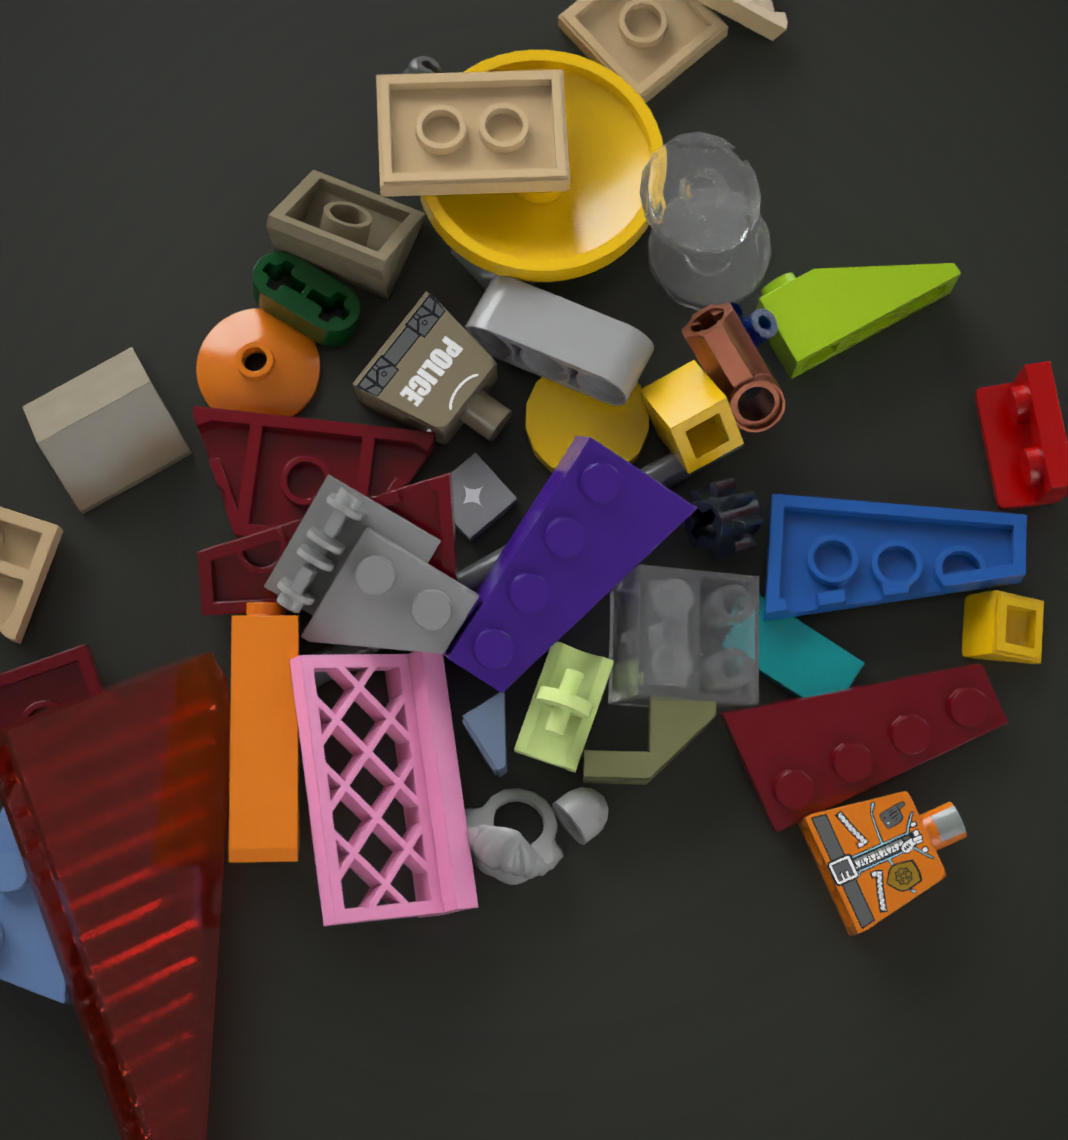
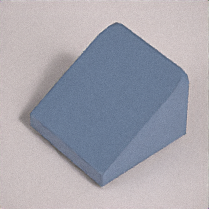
M500 692L463 715L464 720H462L465 731L494 776L498 775L499 778L507 773L506 703L504 692Z

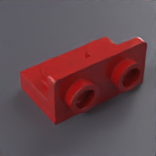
M1051 362L1026 364L1012 383L981 387L974 394L996 506L1001 511L1060 502L1068 494V441Z

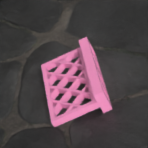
M414 651L409 654L299 655L290 659L323 925L331 926L417 916L418 918L477 908L478 900L443 654ZM349 671H358V672L356 673L355 676H353ZM374 671H385L389 698L385 708L364 687ZM314 672H326L344 690L332 709L317 696ZM354 701L375 721L363 741L341 720ZM384 733L395 743L398 766L394 772L373 753ZM331 734L353 755L340 776L325 761L324 744ZM363 766L384 786L371 807L350 787ZM394 797L403 805L406 832L402 838L381 818ZM340 800L361 820V823L348 842L334 829L332 812ZM371 832L392 851L391 856L380 873L359 854ZM403 863L412 871L416 902H408L390 884ZM350 867L370 889L358 908L345 909L341 879ZM381 898L388 904L377 906Z

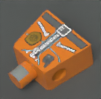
M907 791L817 812L798 822L849 936L868 930L946 877L945 869L936 851L967 837L964 823L951 802L919 815Z

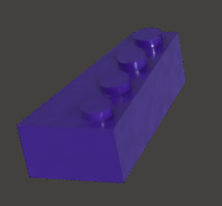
M577 435L475 592L479 594V597L444 655L455 664L503 693L685 521L697 507L593 438Z

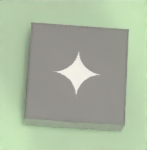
M476 452L452 472L455 527L469 543H472L517 504V498Z

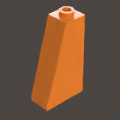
M246 602V615L232 616L229 862H297L299 856L300 737L290 659L300 655V615H286V608L278 602Z

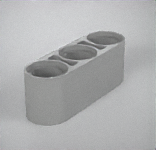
M497 275L492 278L465 326V330L492 357L601 402L616 406L626 404L655 349L653 342L644 333L629 324L508 276Z

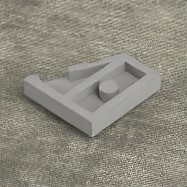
M368 527L364 530L300 637L309 642L444 654L477 601L479 594Z

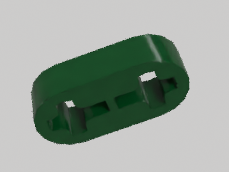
M274 251L265 254L256 262L253 268L252 295L257 305L264 311L315 342L325 346H339L347 343L355 336L359 328L360 301L356 293L348 286L300 257L286 251ZM284 275L291 278V288L286 285H281L276 291L269 288V278L274 281L281 280ZM335 307L343 309L342 319L336 316L331 318L329 322L321 319L322 310L331 312Z

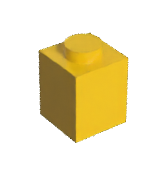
M695 360L639 390L658 437L688 474L744 444L727 397Z

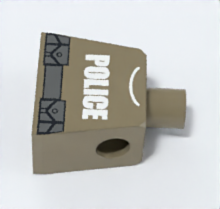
M428 292L424 293L353 382L357 400L361 404L412 430L435 432L436 442L443 445L450 442L464 423L489 442H492L501 433L512 416L510 409L488 394L498 379L496 361Z

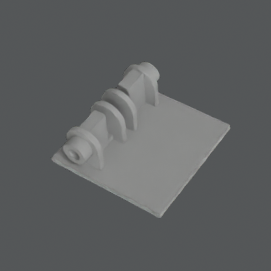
M328 475L264 587L277 594L278 598L276 601L286 609L295 613H299L302 609L314 615L366 528H371L426 563H429L441 540ZM367 647V648L371 649V650L374 651V652H377V650L379 649V648Z

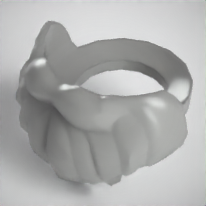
M522 788L504 789L491 796L483 808L465 809L472 861L486 875L495 877L509 885H517L536 876H544L548 871L553 870L564 857L563 850L555 841L558 827L555 813L548 802L533 791ZM519 801L535 808L542 817L544 825L540 837L530 845L519 831L507 827L494 826L495 813L501 806L508 802Z

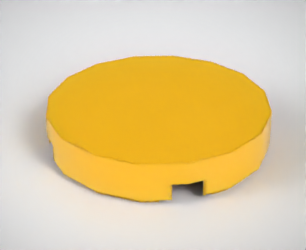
M542 377L536 382L526 403L525 429L534 455L553 473L575 437L579 435L593 438L632 464L638 459L649 432V413L639 391L642 389L637 382L626 404L616 406L601 402Z

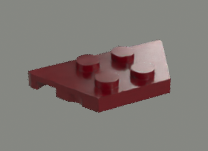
M194 406L193 417L203 440L209 464L222 495L224 507L236 538L304 518L328 475L366 497H372L410 485L435 448V432Z

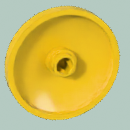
M523 50L501 54L486 59L464 72L563 70L570 171L569 191L420 196L422 206L431 224L442 239L463 258L488 272L528 282L564 281L595 272L621 257L638 241L652 221L658 207L665 171V152L658 124L651 110L635 89L619 75L595 61L579 55L553 50Z

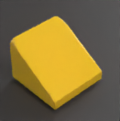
M998 590L969 594L964 601L962 655L983 660L1027 664L1041 663L1044 601Z

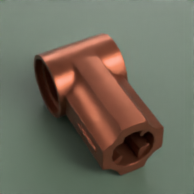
M729 302L720 305L710 304L693 314L689 323L681 329L682 334L706 374L727 397L737 426L747 432H762L773 427L779 422L785 411L786 401L783 392ZM762 387L760 393L748 400L739 399L747 389Z

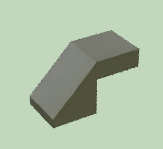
M651 700L648 707L647 752L584 750L583 783L647 785L712 723L716 715V701Z

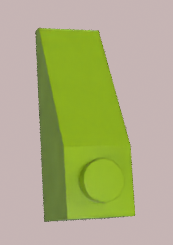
M955 263L812 269L797 278L790 272L774 279L761 290L763 296L758 300L754 319L789 378L793 379L950 294L961 272Z

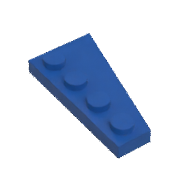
M772 494L769 506L763 621L1021 583L1026 575L1027 515Z

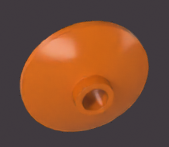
M255 308L230 315L210 331L200 348L196 373L200 391L210 408L296 417L308 406L315 395L320 380L321 364L314 340L267 313L262 308ZM254 353H260L267 357L265 366L258 371H250L245 368L246 359Z

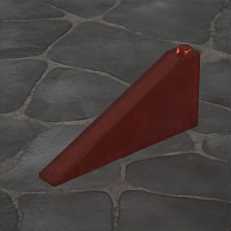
M213 652L174 660L0 728V799L121 1140H206L230 774L231 704L228 699V681L223 670L216 664Z

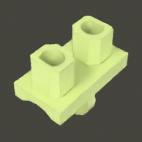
M557 641L549 649L514 752L576 773L614 661L580 651Z

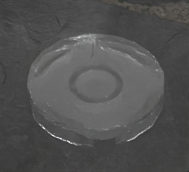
M702 131L679 134L657 149L642 171L639 192L645 218L658 238L678 253L696 258L720 256L742 242L747 233L752 231L759 219L761 193L756 173L747 159L742 162L738 155L731 151L736 147L724 138Z
M718 188L691 190L671 200L655 218L648 239L649 267L656 282L658 280L661 287L667 291V295L679 305L698 311L710 304L720 305L729 302L733 307L739 304L742 299L748 297L763 282L772 253L769 229L758 209L740 195Z

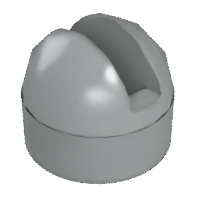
M579 787L573 789L552 804L554 813L562 826L581 845H585L603 830L608 819L609 810L604 796L592 788Z

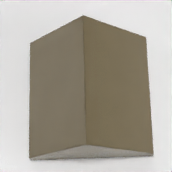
M313 169L268 215L266 228L274 251H286L294 254L336 280L389 300L423 224L425 213Z
M132 347L22 407L38 446L82 514L192 454Z

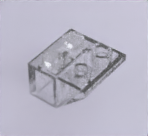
M650 565L636 566L610 591L609 659L613 660L614 664L609 676L608 704L649 707L651 700L716 701V707L757 705L759 698V576Z

